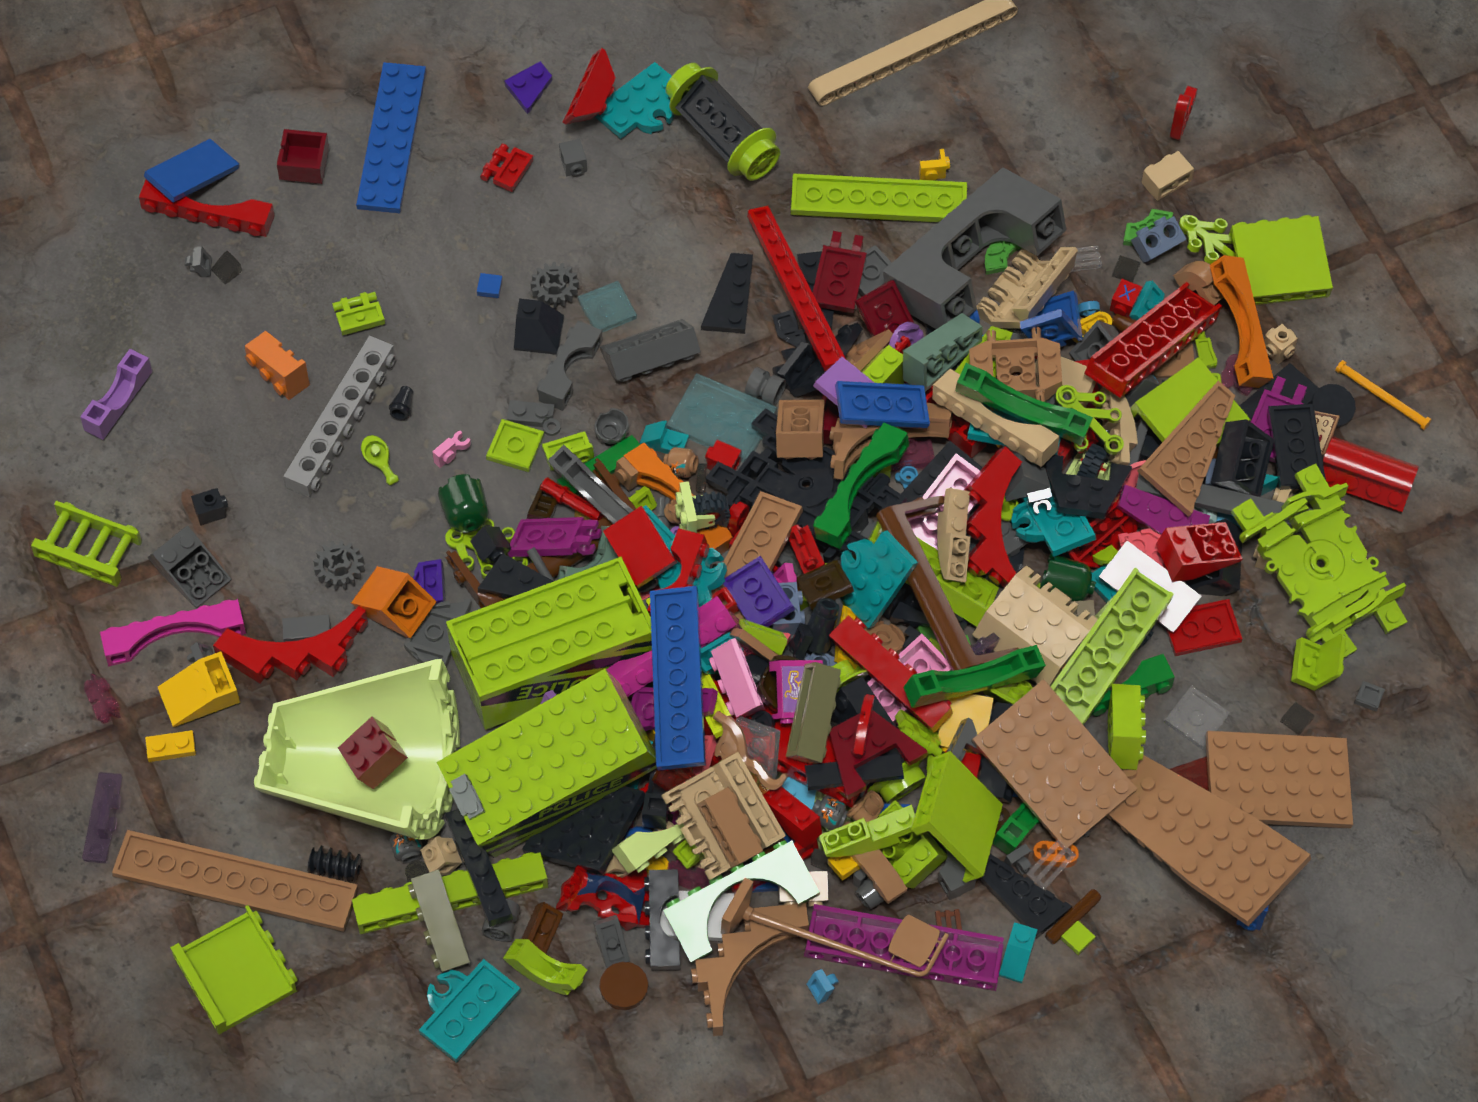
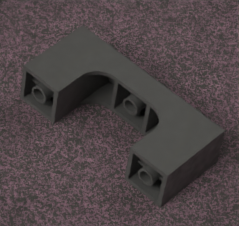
M1003 167L996 174H993L982 186L978 187L967 199L963 200L952 212L948 213L938 224L933 226L923 237L918 239L908 250L903 252L894 262L888 265L883 270L885 283L889 280H894L910 314L935 329H938L961 313L969 317L977 309L972 281L970 277L961 273L958 269L986 245L996 241L1012 242L1038 256L1066 231L1062 201L1059 197Z

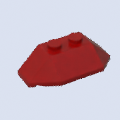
M601 48L592 55L562 122L565 125L590 120L597 114L601 115L606 109L607 104L605 101L614 91L612 85L616 77L605 49Z
M1120 494L1117 495L1105 519L1086 517L1096 535V540L1067 551L1072 560L1082 562L1089 567L1100 568L1102 565L1096 564L1093 561L1092 555L1110 545L1119 551L1121 545L1118 534L1137 532L1139 522L1116 508Z

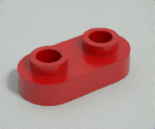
M741 501L737 504L734 503L729 509L730 518L727 529H729L732 537L741 528L749 514V506Z

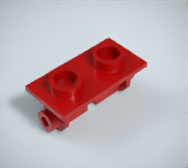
M799 525L792 526L789 541L803 573L805 574L825 565L809 526L807 525L803 528Z

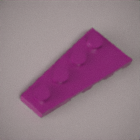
M1126 484L1122 488L1116 507L1160 535L1168 527L1208 524L1210 520V515L1193 510L1192 514L1188 517L1171 501Z
M642 687L633 693L631 705L644 730L648 731L655 729L653 687ZM702 688L704 716L712 715L718 691L713 688Z

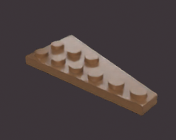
M1219 380L1137 470L1139 474L1188 517L1194 510L1195 501L1201 491L1202 482L1208 472L1216 450V444L1221 436L1223 425L1235 398V394Z

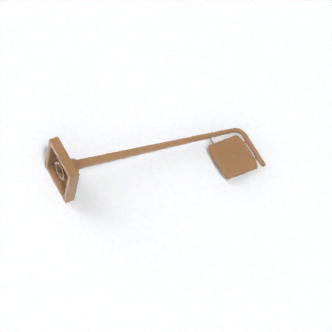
M747 878L743 879L722 917L720 933H733L743 919L746 921L752 920L918 977L929 973L949 936L945 933L941 941H939L940 931L911 915H907L898 926L891 940L888 951L893 956L888 961L755 912L754 908L750 906L753 881ZM936 943H939V945H938L937 949L935 950V952H934V954H933L931 960L928 959L929 956H930V954L932 953V951H933V949H934ZM894 956H897L919 968L926 961L929 964L924 971L918 972L891 961Z

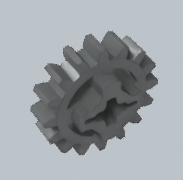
M553 262L550 267L545 263L543 270L537 268V274H532V281L530 282L533 297H537L539 301L544 300L547 305L553 303L554 308H557V303L565 306L566 300L572 302L573 295L578 294L579 281L577 280V274L572 273V267L565 269L564 263L556 266V262ZM567 281L569 282V287H568V288L566 287V282H567Z
M343 540L339 542V545H335L334 541H331V547L328 548L326 545H323V552H316L317 559L313 560L315 575H318L319 582L325 580L326 587L334 584V589H337L339 585L346 589V583L350 582L354 585V578H361L360 571H364L363 556L360 555L359 548L353 549L352 543L344 546ZM350 557L353 559L354 565L351 564ZM324 564L328 568V572L324 570Z

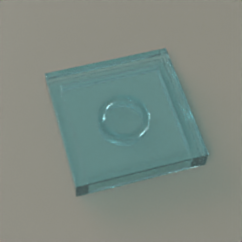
M619 281L578 296V301L591 326L601 329L602 332L637 319V314Z

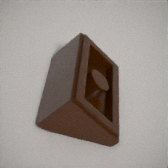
M545 902L537 904L521 939H529L546 954L564 913Z

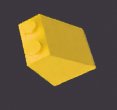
M968 694L948 699L952 703L950 707L953 714L939 728L938 735L942 742L939 746H941L942 751L948 750L962 720L966 718L972 719L977 735L989 726L994 698Z

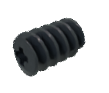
M323 845L320 846L318 851H315V847H313L307 871L311 874L317 871V875L323 876L326 872V877L332 878L335 875L336 880H342L344 877L345 882L350 883L353 879L355 882L360 871L361 855L358 854L355 860H352L351 852H348L344 858L342 850H339L335 856L331 847L327 853H324Z

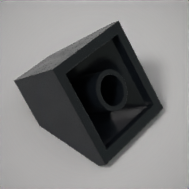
M519 298L514 350L556 355L560 346L564 315L543 301Z

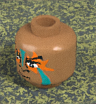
M673 447L669 454H665L663 463L671 468L672 473L676 477L689 478L693 473H696L699 459L692 449Z

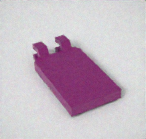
M1277 376L1272 390L1264 389L1251 423L1272 437L1267 411L1268 406L1304 404L1302 401L1306 394V386L1298 384L1293 399L1281 395L1286 379ZM1272 448L1269 461L1276 463L1274 449Z
M583 517L521 519L510 542L512 548L508 554L509 557H529L527 551L533 547L536 548L540 556L573 555V553L577 552L582 555L593 554L596 547L595 544L590 545L592 539L601 537L602 530L597 529L599 525L598 520H584Z

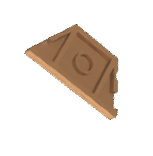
M888 329L857 345H852L845 355L846 360L861 371L890 341L893 333Z

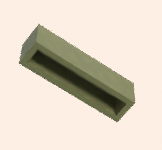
M818 662L805 664L786 757L808 764L822 763L826 755L825 745L827 736L831 731V716L836 707V692L841 683L840 669Z
M439 869L410 879L412 884L408 885L411 898H417L419 908H416L419 922H425L427 931H424L423 934L427 945L432 944L435 954H432L431 958L435 969L440 968L441 972L470 963Z

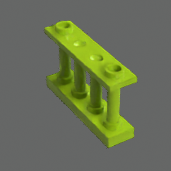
M56 501L54 506L59 518L46 540L34 539L31 544L34 556L118 587L121 576L117 565L130 542L141 545L142 541L139 531L131 525L124 526L80 510L71 503ZM68 519L80 523L67 547L55 546V542ZM88 527L99 530L100 533L88 555L82 556L77 554L75 551ZM109 535L120 538L121 540L108 563L104 564L96 560Z

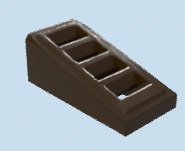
M541 484L527 513V519L553 518L558 502L555 498L542 495L549 494L540 490Z

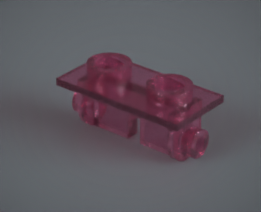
M91 673L92 680H87L84 683L83 689L90 703L99 701L92 706L97 720L101 721V723H107L112 715L120 718L121 716L118 712L119 705L109 692V683L105 678Z
M671 860L668 863L667 870L678 869L679 886L692 890L699 886L703 889L710 885V880L704 872L705 869L697 867L696 871L692 870L693 866L686 869L679 860Z

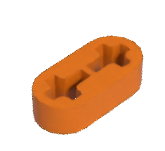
M1040 841L1034 846L1032 855L1034 861L1040 865L1067 868L1077 863L1079 851L1073 844L1064 850L1058 842ZM1041 849H1046V853H1048L1046 857H1041ZM1065 851L1070 852V859H1065Z

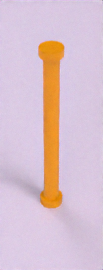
M1344 360L1336 367L1335 371L1337 373H1343L1421 425L1420 428L1422 430H1425L1431 423V418L1423 417L1347 366V362Z

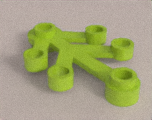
M1192 215L1181 217L1179 226L1188 237V250L1199 252L1202 242L1197 238L1198 235L1203 239L1204 261L1206 263L1212 264L1219 258V254L1214 251V248L1223 255L1236 257V253L1223 244L1231 243L1234 245L1232 237L1229 238V235L1208 233L1206 231L1215 230L1218 233H1224L1228 225L1226 220L1218 218L1215 222L1199 221Z
M1071 385L1059 387L1055 395L1057 403L1062 407L1072 408L1093 417L1090 428L1105 443L1104 448L1106 452L1111 455L1119 454L1124 446L1123 439L1118 435H1110L1096 419H1108L1111 423H1118L1122 417L1121 411L1117 408L1110 410L1084 408L1080 403L1092 402L1094 406L1101 407L1106 401V395L1103 392L1082 393L1077 392ZM1068 394L1070 395L1071 399L1065 400L1063 398V395ZM1100 396L1103 401L1097 402L1095 397ZM1116 413L1118 418L1114 419L1110 414ZM1086 436L1083 441L1085 446L1079 447L1078 444L1074 443L1075 450L1083 452L1087 449L1088 440ZM1109 444H1116L1117 449H1111Z
M487 519L483 526H494V522L491 519ZM506 527L502 532L504 535L506 533L512 534L511 537H506L510 543L515 531L510 527ZM452 528L449 529L445 535L447 545L457 550L463 562H471L467 566L470 571L474 568V559L468 556L466 547L473 549L481 567V576L484 579L487 576L484 572L491 570L493 566L489 562H482L470 542L471 538L481 528L469 533L457 532ZM456 535L461 536V537L458 538V539H454V538H453V536H456ZM511 557L516 561H523L522 564L525 566L528 565L526 557Z

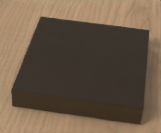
M838 560L800 575L796 581L811 610L816 607L820 598L836 600L854 592L853 586Z

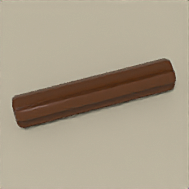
M1091 889L1046 932V939L1051 944H1055L1060 940L1061 936L1073 924L1084 917L1101 900L1100 893L1095 889Z

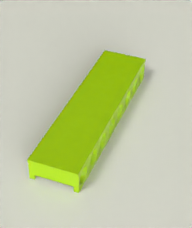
M1134 568L1050 686L1083 725L1173 599V592L1167 591L1140 573L1137 568Z

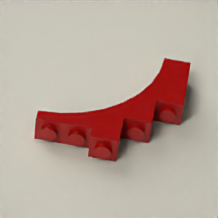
M1006 446L999 449L964 489L965 491H970L968 495L971 501L980 504L979 508L967 520V533L972 538L980 540L969 553L967 570L979 577L989 573V578L994 583L1001 584L1004 588L1017 573L1012 567L1004 547L1001 530L1002 505L1011 478L1022 463Z
M358 606L346 619L333 628L316 636L298 641H260L242 636L227 628L213 644L215 653L222 652L226 663L260 684L265 678L271 676L274 667L295 680H298L301 675H305L310 669L311 664L334 677L338 671L341 672L347 665L346 650L351 647L354 637L358 632L361 633L368 624L366 610Z

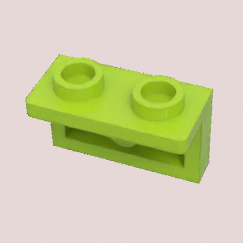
M585 431L542 444L547 462L563 445L583 463L594 458L593 445L589 443ZM548 462V465H549V467H550V470H551V471L554 470V468H553V467L550 465V463Z

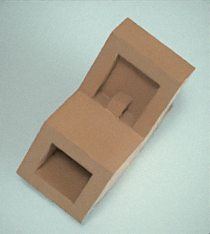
M1195 261L1185 265L1173 275L1180 287L1188 282L1190 290H1196L1199 296L1213 305L1224 297L1214 285L1209 263Z

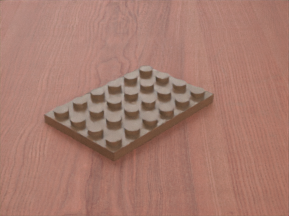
M1044 679L971 740L1064 850L1070 847L1137 789Z
M1207 731L1206 752L1209 792L1249 813L1264 824L1352 828L1353 814L1347 738Z

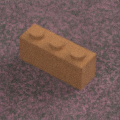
M729 787L697 804L731 868L763 851L760 838L753 833L748 816L741 811L738 805V798Z

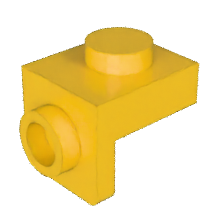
M939 149L938 160L920 161V180L933 181L946 178V170L950 169L949 156L945 157L944 149Z

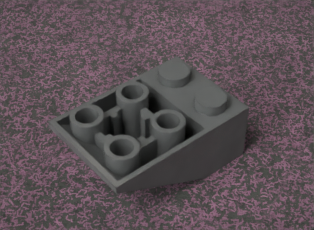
M188 525L147 557L161 575L195 608L231 580V577Z

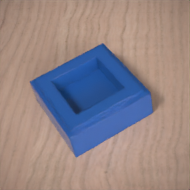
M480 273L477 296L499 298L503 280L502 276Z

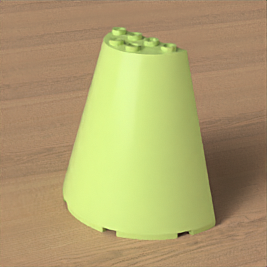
M442 659L431 660L274 703L272 712L268 716V730L263 739L264 746L267 749L259 756V770L254 778L255 789L268 795L414 839L422 840L434 837L445 824V821L441 820L444 812H450L454 800L437 761L454 753L456 747H460L459 718L454 690H448L447 688L450 676ZM371 716L390 729L397 740L396 742L399 743L408 757L374 789L356 778L338 749Z

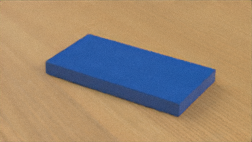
M208 139L146 170L144 177L174 203L238 170L239 163L213 140Z
M837 381L835 384L840 424L882 426L883 423H887L896 427L928 428L930 425L924 385Z

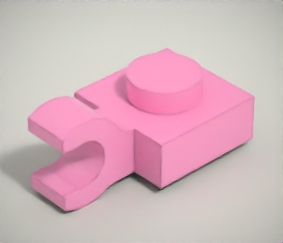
M461 431L456 432L452 439L447 438L433 451L434 463L439 468L450 463L455 458L456 450H465L471 445L469 438L463 442L459 441L463 437Z

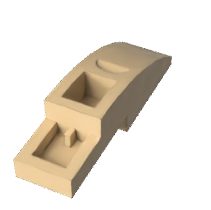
M1102 387L1100 392L1106 395V401L1102 409L1110 410L1117 408L1122 413L1118 423H1111L1108 419H1101L1103 428L1110 430V435H1118L1124 441V446L1119 454H1110V462L1128 465L1130 463V451L1138 444L1134 418L1125 396L1119 398L1105 387ZM1116 413L1110 414L1112 418H1118ZM1111 443L1112 449H1117V445Z
M946 488L944 509L942 512H938L937 522L940 567L945 580L966 583L970 536H966L969 506L968 494L970 491Z

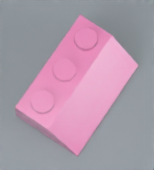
M736 638L731 639L711 651L713 657L709 658L714 672L719 671L721 676L718 684L722 694L727 692L730 701L726 705L730 715H735L740 720L758 711L765 710L738 640Z

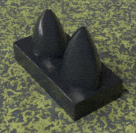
M801 342L797 348L782 350V356L786 360L785 364L772 368L774 375L786 380L785 389L791 390L815 360L810 345L805 342Z

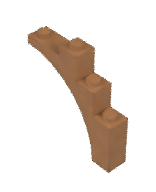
M927 403L930 420L928 428L896 427L907 432L908 438L929 436L949 438L953 412L939 404ZM838 418L836 426L831 427L830 440L833 441V450H835V455H832L831 458L834 478H844L848 468L860 457L862 449L872 441L875 430L880 429L881 426L869 425L865 429L862 425L840 424V418Z
M806 903L800 906L798 904L754 908L755 912L801 929L809 930ZM744 920L745 932L722 934V943H717L719 957L695 960V968L691 969L692 983H697L698 992L703 991L705 1005L710 1006V1013H706L707 1028H712L713 1036L723 1035V1013L726 998L733 982L742 969L756 955L768 947L798 936L752 920Z

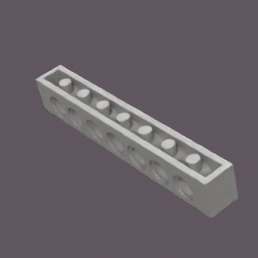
M369 335L284 474L286 488L309 498L313 491L319 489L321 478L324 473H328L331 469L333 458L335 455L340 454L346 437L349 438L351 436L356 420L362 418L364 407L367 402L370 403L372 401L376 387L383 383L387 369L394 365L396 355L394 354L393 345Z

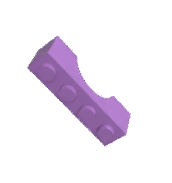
M132 349L128 350L117 365L116 376L109 391L100 400H92L80 416L84 431L104 440L152 373L148 357Z

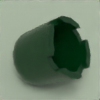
M469 474L456 475L449 478L448 483L443 488L439 487L438 497L445 518L452 529L457 532L469 533L478 530L485 524L488 519L489 509L484 488L479 478L477 480L470 478Z
M1052 553L1049 554L1047 560L1049 562L1048 569L1044 570L1040 589L1049 582L1053 585L1049 592L1056 587L1071 598V601H1085L1088 594L1093 595L1096 582L1092 581V571L1088 565L1059 555L1053 557Z

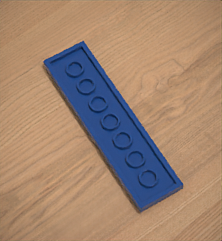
M383 62L356 203L359 210L390 213L401 212L426 76V66Z
M697 586L650 591L656 767L658 770L705 766Z

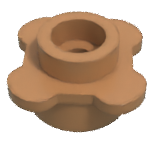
M673 499L671 504L668 503L664 508V514L671 523H680L681 520L676 517L675 504L677 502Z

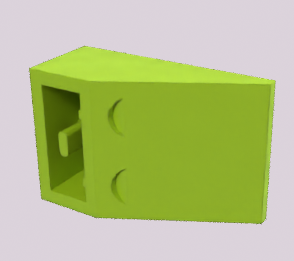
M895 800L878 815V818L903 807ZM914 832L899 837L900 843L880 849L906 887L914 889L948 857L928 832L916 835Z

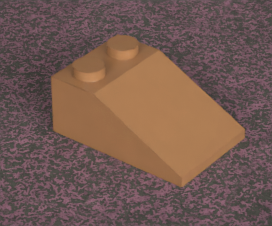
M779 400L776 428L777 458L793 459L795 457H806L808 459L823 457L824 400Z

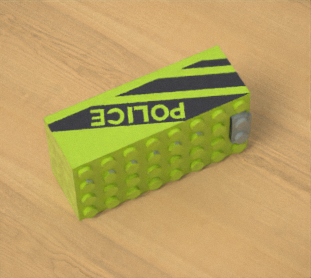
M622 557L446 621L451 655L485 730L515 719L540 705L544 694L550 690H553L558 695L599 671L608 669L618 661L631 659L652 650L651 617Z
M606 669L599 671L437 761L458 809L464 817L477 845L494 857L501 855L528 840L531 836L548 829L579 810L604 798V796L622 788L657 768L656 752L621 684Z

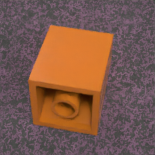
M377 566L351 603L356 608L360 606L366 610L367 618L407 638H411L437 601L408 573Z

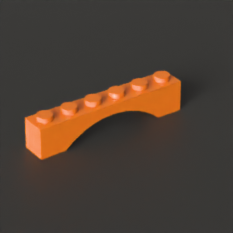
M1223 255L1210 264L1214 285L1228 302L1238 326L1239 353L1234 365L1239 386L1260 388L1274 378L1245 261L1242 257Z
M642 443L623 456L638 471L636 484L647 486L659 491L671 500H676V492H679V485L683 481L679 480L672 473L671 468L658 458L657 453L652 448ZM718 524L716 528L711 526L707 530L705 528L697 530V533L705 535L709 548L717 550L720 554L729 550V542L733 537L726 527Z

